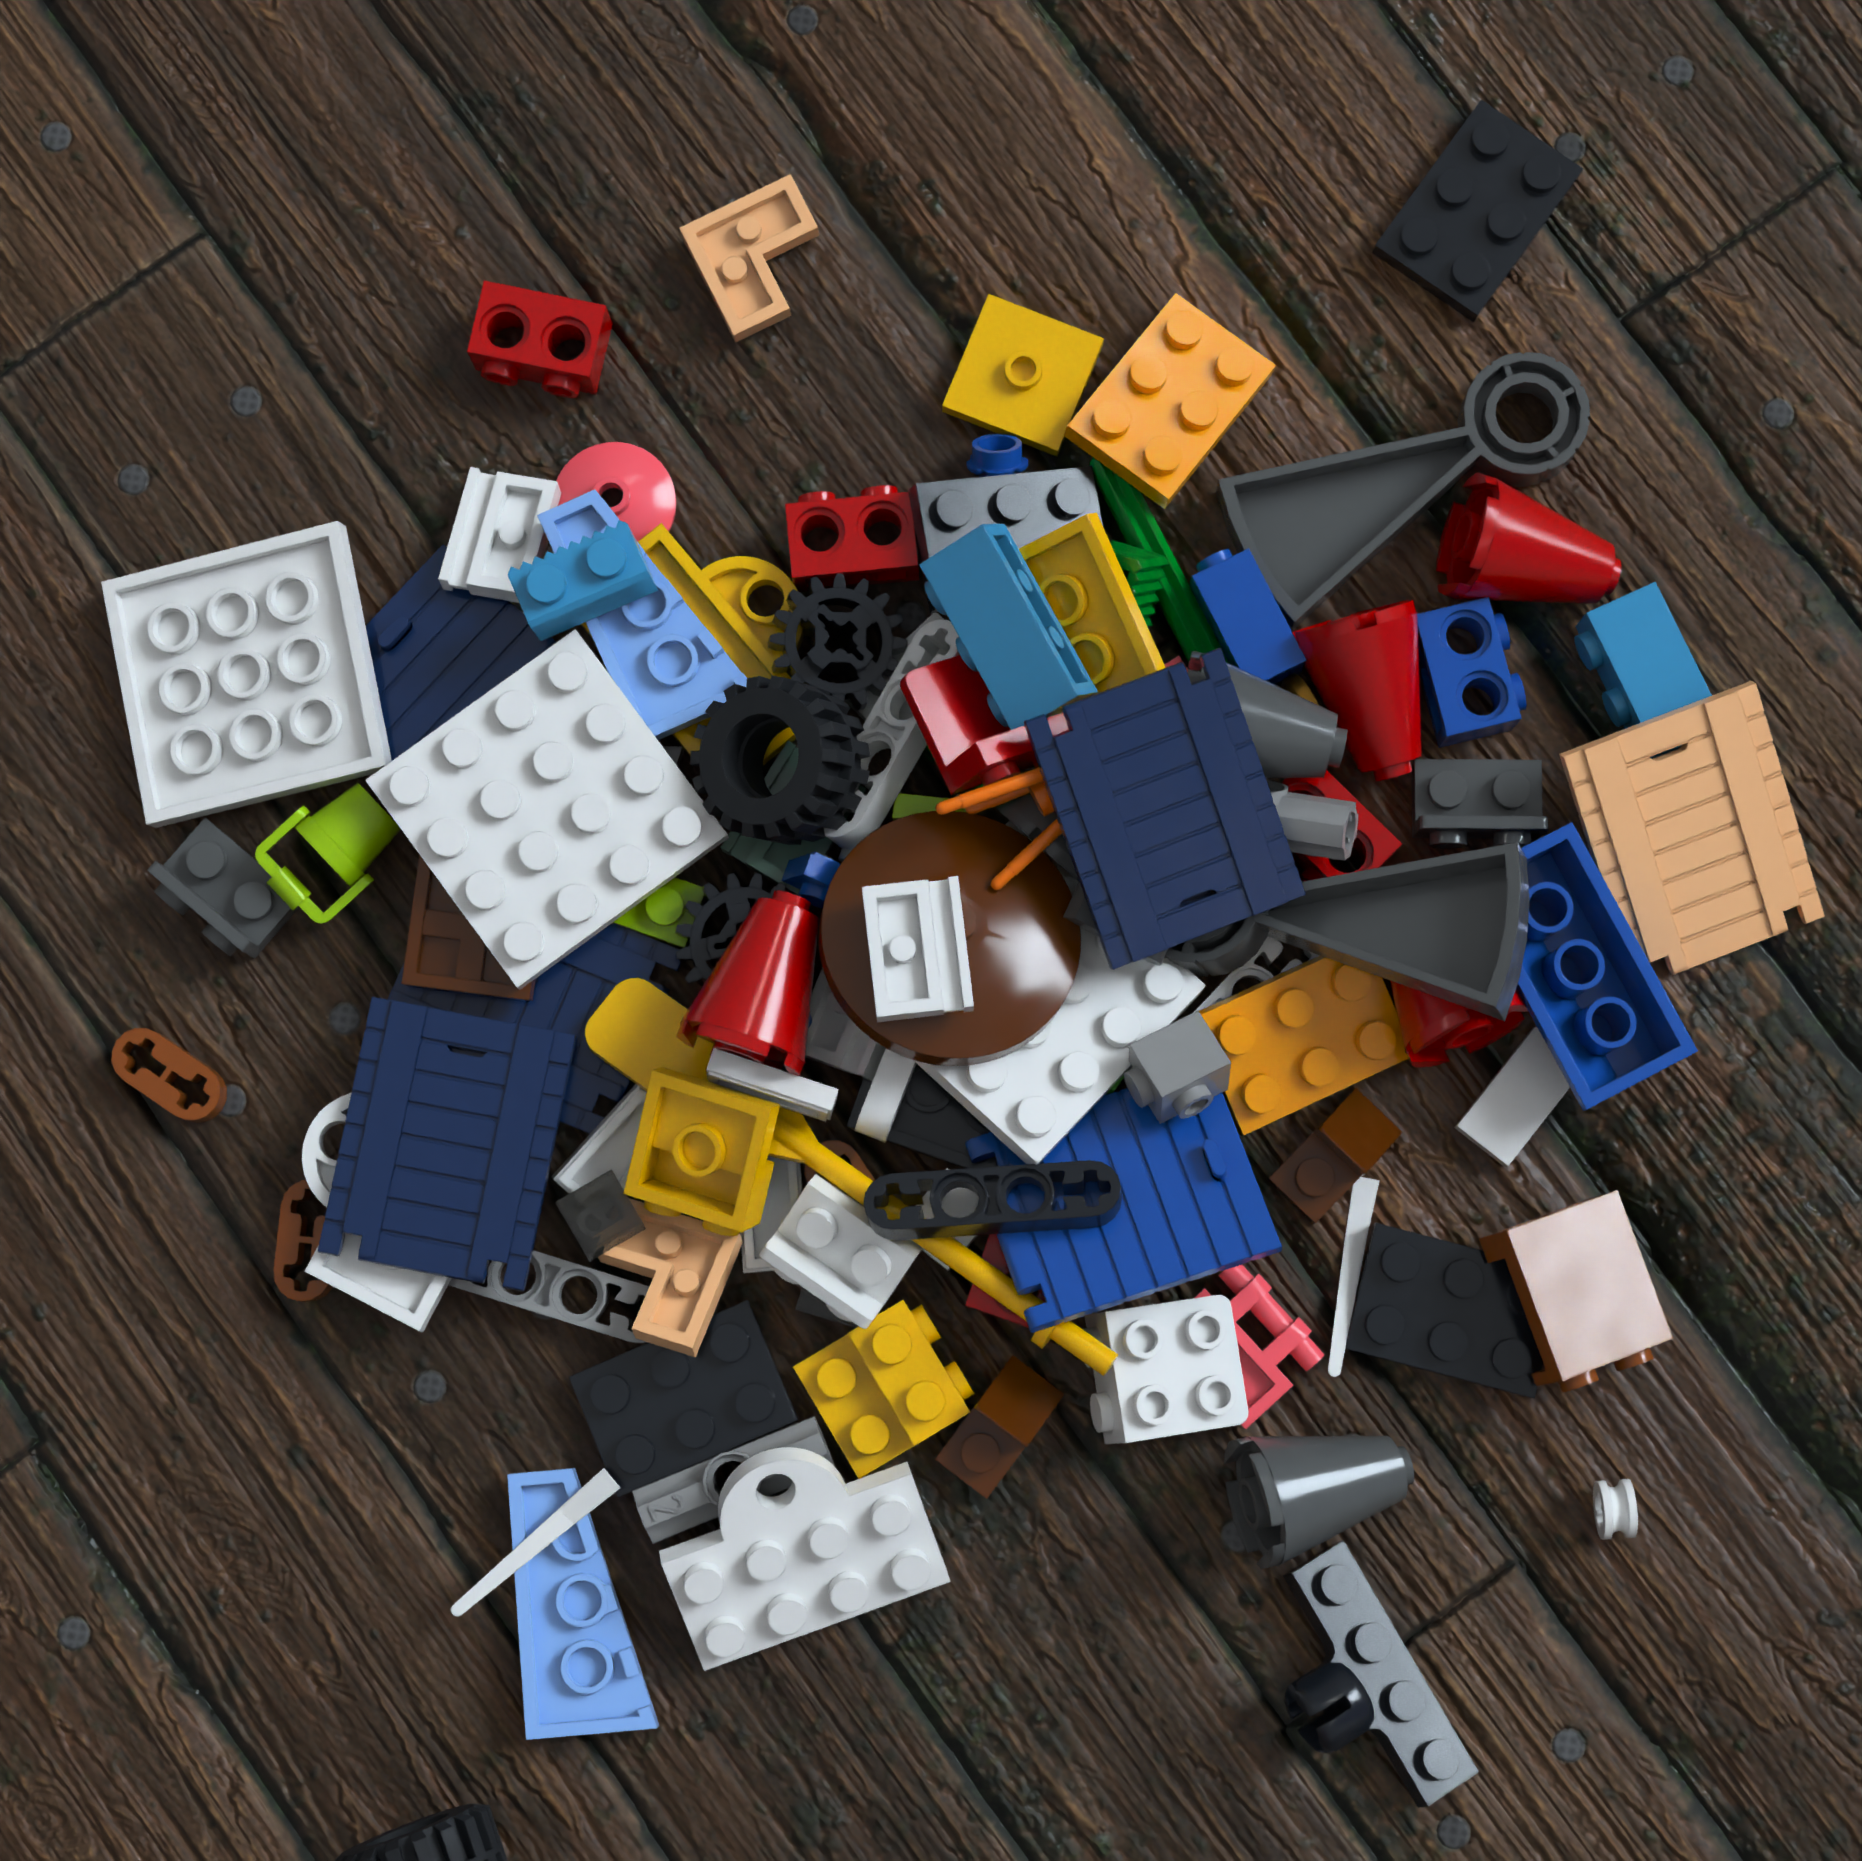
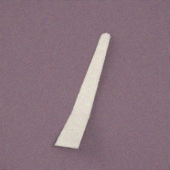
M1360 1177L1352 1187L1328 1373L1333 1377H1337L1341 1373L1367 1235L1380 1181Z
M605 1468L596 1474L451 1607L452 1614L454 1616H461L619 1490L621 1487Z

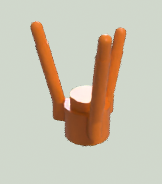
M1039 767L959 794L956 797L937 803L935 807L936 812L940 815L964 808L968 814H976L1030 793L1044 817L1054 812ZM1057 819L991 880L990 884L994 890L1002 889L1062 834Z

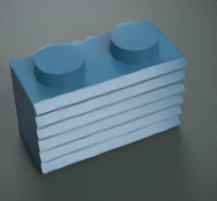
M620 520L616 528L607 525L604 533L594 531L592 538L582 536L580 544L571 541L568 549L559 546L556 554L547 551L544 559L535 556L532 565L523 561L520 570L511 567L508 573L509 580L526 620L540 641L658 591L636 538L628 524Z

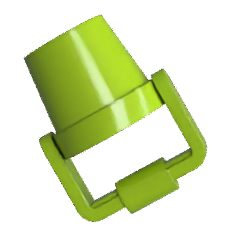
M358 782L312 816L309 815L310 811L303 805L257 847L255 852L257 862L271 876L267 884L293 911L299 906L316 923L323 924L332 920L374 881L368 873L365 875L363 872L401 830L397 823ZM294 828L351 887L324 913L309 898L312 893L286 866L281 868L267 853Z

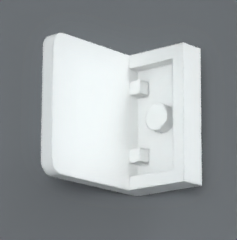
M1212 1295L1106 1311L1085 1316L1087 1328L1083 1330L1118 1354L1117 1359L1104 1376L1093 1369L1097 1393L1091 1395L1090 1411L1096 1431L1098 1433L1103 1432L1105 1444L1130 1443L1243 1424L1247 1420L1249 1411L1232 1307L1227 1297Z

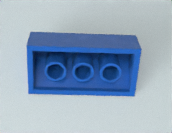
M1573 822L1521 848L1527 858L1530 901L1527 943L1516 989L1580 1107L1585 1111L1698 1052Z

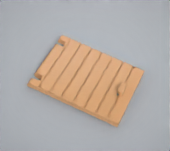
M1746 682L1559 754L1591 857L1649 962L1664 957L1671 975H1675L1788 931L1783 911L1797 906L1799 916L1804 924L1825 917L1755 682ZM1682 745V746H1681L1679 749H1677V750L1671 751V752H1669V753H1666V754H1664V755L1658 756V757H1656V758H1650V757H1652V756H1654V755L1660 754V753H1662V752H1665V751H1667V750H1670V749H1673V748H1675V747H1677V746Z

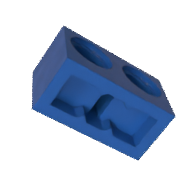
M1489 597L1417 614L1419 677L1438 748L1512 731L1522 719L1520 711L1526 710L1527 703L1524 686L1519 674H1510L1504 651L1510 649V636L1503 614L1501 612L1493 614ZM1455 628L1467 630L1476 640V652L1467 655L1455 652L1448 645L1446 632ZM1470 688L1485 691L1493 703L1492 713L1481 716L1470 712L1463 703V691Z

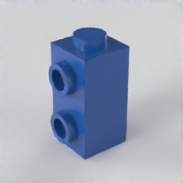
M1248 548L1233 556L1229 549H1224L1200 561L1195 566L1198 573L1192 575L1189 586L1229 663L1274 685L1282 683L1283 679L1294 673L1300 674L1307 660L1298 646L1299 644L1250 549Z

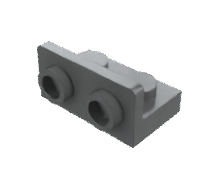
M1414 759L1411 763L1413 770L1411 772L1412 838H1429V847L1456 849L1467 847L1468 838L1493 839V847L1518 842L1522 848L1532 843V839H1539L1548 831V817L1543 816L1542 760Z
M207 818L201 821L164 865L155 860L147 869L149 873L161 882L154 890V893L182 916L192 908L208 922L201 933L230 957L239 948L242 952L255 959L299 909L298 906L293 911L267 884L271 876L257 860Z

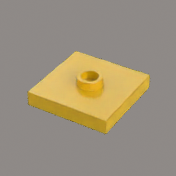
M988 294L942 404V412L998 434L1015 436L1023 444L1058 457L1065 439V430L1074 418L1103 347L1104 338Z

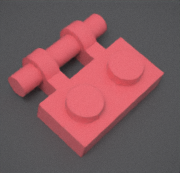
M1242 1264L1223 1270L1218 1276L1235 1294L1229 1301L1232 1307L1249 1411L1247 1420L1240 1425L1243 1429H1247L1293 1386L1276 1366L1279 1362L1290 1354L1307 1372L1325 1354L1308 1336L1312 1330L1299 1316L1293 1320L1268 1293L1272 1286L1260 1273L1254 1277ZM1204 1288L1194 1298L1212 1295ZM1249 1310L1275 1337L1262 1350L1236 1323Z

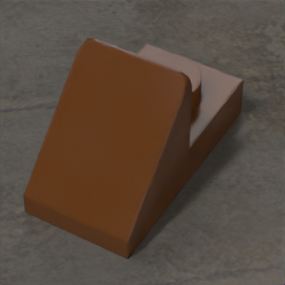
M1355 1088L1280 1165L1267 1181L1312 1224H1316L1343 1194L1374 1166L1401 1135L1402 1131Z
M1012 1355L935 1460L987 1499L1024 1448L1028 1447L1064 1396V1393Z

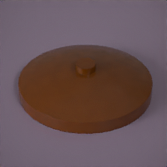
M929 811L899 818L869 834L852 849L837 869L829 885L820 916L818 941L821 963L828 985L838 1004L853 1023L875 1042L903 1057L933 1065L968 1066L985 1063L1004 1057L1032 1041L1053 1020L1067 998L1075 980L1081 953L1080 926L1063 918L1072 894L1062 874L1051 859L1042 852L1002 889L994 890L990 884L991 880L1032 842L1018 831L1001 822L977 814H968L967 812L953 811L940 815L936 811ZM958 876L974 1011L965 1013L964 1011L947 1012L944 1015L877 1022L862 887L926 879L928 881L947 880L948 877Z

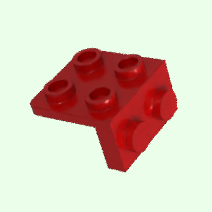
M960 655L911 670L901 679L900 687L951 795L981 784L986 786L1021 774V770L1033 766L1035 769L1039 767L1025 726L1011 730L1010 727L1006 728L997 721L987 702V695L990 691L979 671L970 669ZM1063 713L1047 718L1053 736L1069 730Z

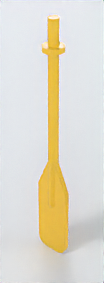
M630 978L618 983L590 1017L585 1028L586 1041L593 1054L646 1092L652 1070L659 1067H665L709 1081L707 1080L706 1069L714 1044L697 1037L695 1046L692 1048L679 1040L676 1036L680 1028V1022L688 1009L650 982L640 978ZM780 1107L768 1156L807 1165L864 1206L865 1192L873 1180L819 1143L801 1113ZM890 1195L888 1205L878 1207L877 1209H884L889 1220L900 1219L901 1209L910 1206L905 1205L894 1195ZM953 1237L911 1239L1025 1321V1310L1045 1303L1032 1293L1018 1295L1010 1277ZM1072 1321L1062 1322L1059 1325L1037 1331L1031 1339L1041 1349L1052 1339L1102 1376L1108 1372L1118 1357L1117 1353Z

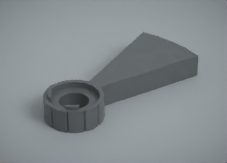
M1534 352L1504 355L1493 361L1491 365H1487L1476 375L1461 404L1458 428L1218 479L1216 495L1226 529L1237 553L1248 548L1250 549L1291 631H1293L1474 467L1482 474L1493 476L1509 486L1518 487L1536 485L1540 481L1545 482L1557 476L1568 466L1587 435L1588 418L1590 417L1588 396L1584 387L1580 386L1581 381L1573 370L1560 361L1556 362L1555 358ZM1515 393H1527L1538 397L1550 409L1553 419L1552 433L1543 440L1534 443H1521L1507 437L1500 429L1496 419L1497 403L1506 396Z
M1515 842L1304 881L1302 885L1306 895L1170 947L1164 957L1190 970L1195 976L1207 977L1210 974L1213 977L1224 975L1244 966L1257 954L1266 938L1270 937L1505 1021L1519 982L1527 943L1530 901L1527 858L1519 843Z

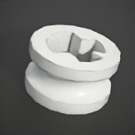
M1619 1479L1618 1485L1615 1487L1608 1486L1604 1480L1595 1481L1593 1486V1507L1600 1539H1611L1613 1533L1617 1531L1622 1532L1625 1538H1635L1638 1530V1512L1631 1480Z

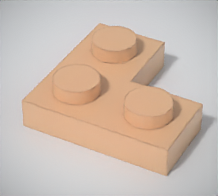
M791 174L679 228L681 237L735 343L791 316L790 308L766 261L819 236L818 226Z
M620 1196L618 1201L625 1209V1220L618 1227L608 1226V1230L603 1235L596 1253L601 1263L652 1278L632 1326L633 1334L636 1339L696 1358L743 1244L741 1234L738 1236H724L712 1233L702 1227V1220L682 1214L677 1217L658 1215L646 1210L643 1207V1202ZM616 1207L610 1219L612 1222L617 1221L619 1218V1212Z

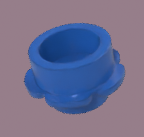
M989 434L973 440L972 455L970 460L966 462V466L970 472L979 475V477L1016 474L1027 469L1028 459L1022 457V441L1019 438L1008 434Z

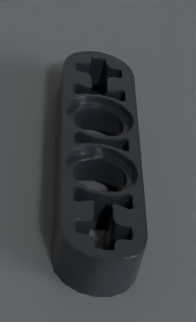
M1087 1160L1041 1163L1037 1165L1026 1164L892 1173L880 1176L870 1184L865 1192L863 1204L869 1225L876 1234L889 1240H911L1094 1228L1106 1225L1116 1217L1121 1208L1122 1192L1118 1175L1110 1166L1099 1161ZM1089 1181L1098 1182L1101 1192H1110L1100 1195L1099 1205L1094 1207L1086 1206L1083 1196H1063L1065 1210L1055 1211L1056 1196L1053 1182H1062L1064 1195L1083 1193L1085 1183ZM1024 1183L1038 1186L1045 1194L1044 1202L1040 1208L1027 1214L1016 1212L1007 1203L1011 1190L1017 1185ZM968 1188L979 1197L977 1208L969 1216L962 1218L952 1217L941 1208L943 1198L952 1189ZM921 1191H930L929 1200L934 1218L924 1219L922 1206L902 1208L900 1219L889 1220L886 1211L877 1208L887 1206L889 1196L893 1194L901 1195L905 1205H924Z

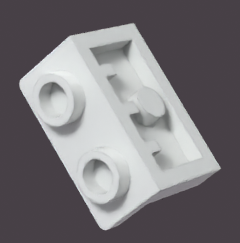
M815 1174L759 1255L764 1261L772 1265L774 1271L782 1279L802 1286L825 1302L828 1309L835 1316L844 1321L853 1322L862 1329H867L923 1248L912 1240H889L876 1234L869 1225L864 1206L818 1174Z

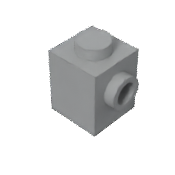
M1199 1011L1129 1045V1062L1131 1066L1124 1073L1125 1083L1137 1105L1141 1108L1149 1105L1160 1124L1177 1115L1181 1119L1192 1117L1207 1108L1213 1101L1214 1096L1228 1090L1231 1061Z

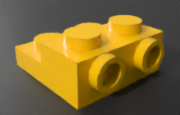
M665 1067L652 1070L623 1194L644 1200L643 1207L658 1215L677 1217L683 1213L703 1220L702 1227L719 1235L738 1236L740 1232L742 1233L760 1224L775 1163L767 1160L780 1104Z
M903 1299L878 1314L867 1329H862L858 1326L845 1336L793 1366L858 1479L970 1413L964 1400L975 1393L956 1361L944 1367L933 1350L931 1344L941 1339V1336L922 1304L910 1311Z

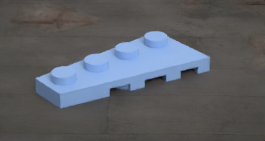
M595 489L537 515L554 554H556L559 546L568 549L571 541L580 544L582 536L592 538L594 531L604 533L607 525L616 528L619 518ZM638 543L658 591L585 623L609 675L657 740H660L709 718L710 716L705 711L713 701L725 703L727 700L723 691L734 684L746 687L748 678L739 670L726 654L723 647L697 618L669 580L664 577Z
M575 1468L507 1474L512 1549L514 1550L582 1488ZM588 1513L514 1572L526 1740L657 1729L659 1727L591 1515Z

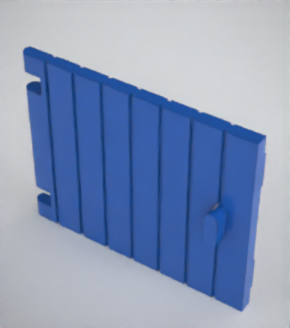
M1128 1088L1104 1095L1040 1164L1091 1160L1110 1166L1118 1175L1122 1192L1121 1208L1116 1217L1106 1225L1094 1228L996 1234L1017 1294L1025 1295L1042 1290L1045 1303L1024 1311L1031 1333L1282 1251V1245L1223 1093L1214 1096L1211 1104L1200 1113L1185 1119H1181L1177 1115L1161 1124L1149 1105L1143 1108L1137 1105ZM992 1132L971 1138L965 1142L972 1163L995 1157L998 1166L1026 1165ZM1212 1174H1213L1215 1177H1217V1178L1219 1179V1181L1215 1180V1179L1212 1177ZM1089 1181L1085 1183L1083 1193L1064 1195L1062 1182H1053L1056 1196L1055 1211L1065 1210L1063 1196H1083L1086 1206L1094 1207L1099 1205L1100 1195L1110 1193L1101 1192L1098 1182ZM1024 1183L1017 1185L1011 1190L1007 1203L1016 1212L1027 1214L1040 1208L1044 1202L1045 1194L1038 1186Z

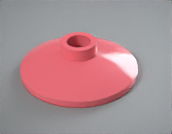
M606 442L588 447L569 460L556 480L562 492L558 506L594 489L600 496L609 488H617L622 491L623 498L621 502L610 508L620 521L628 524L637 542L661 523L668 531H670L673 525L677 502L671 477L663 464L655 456L636 445L623 442Z

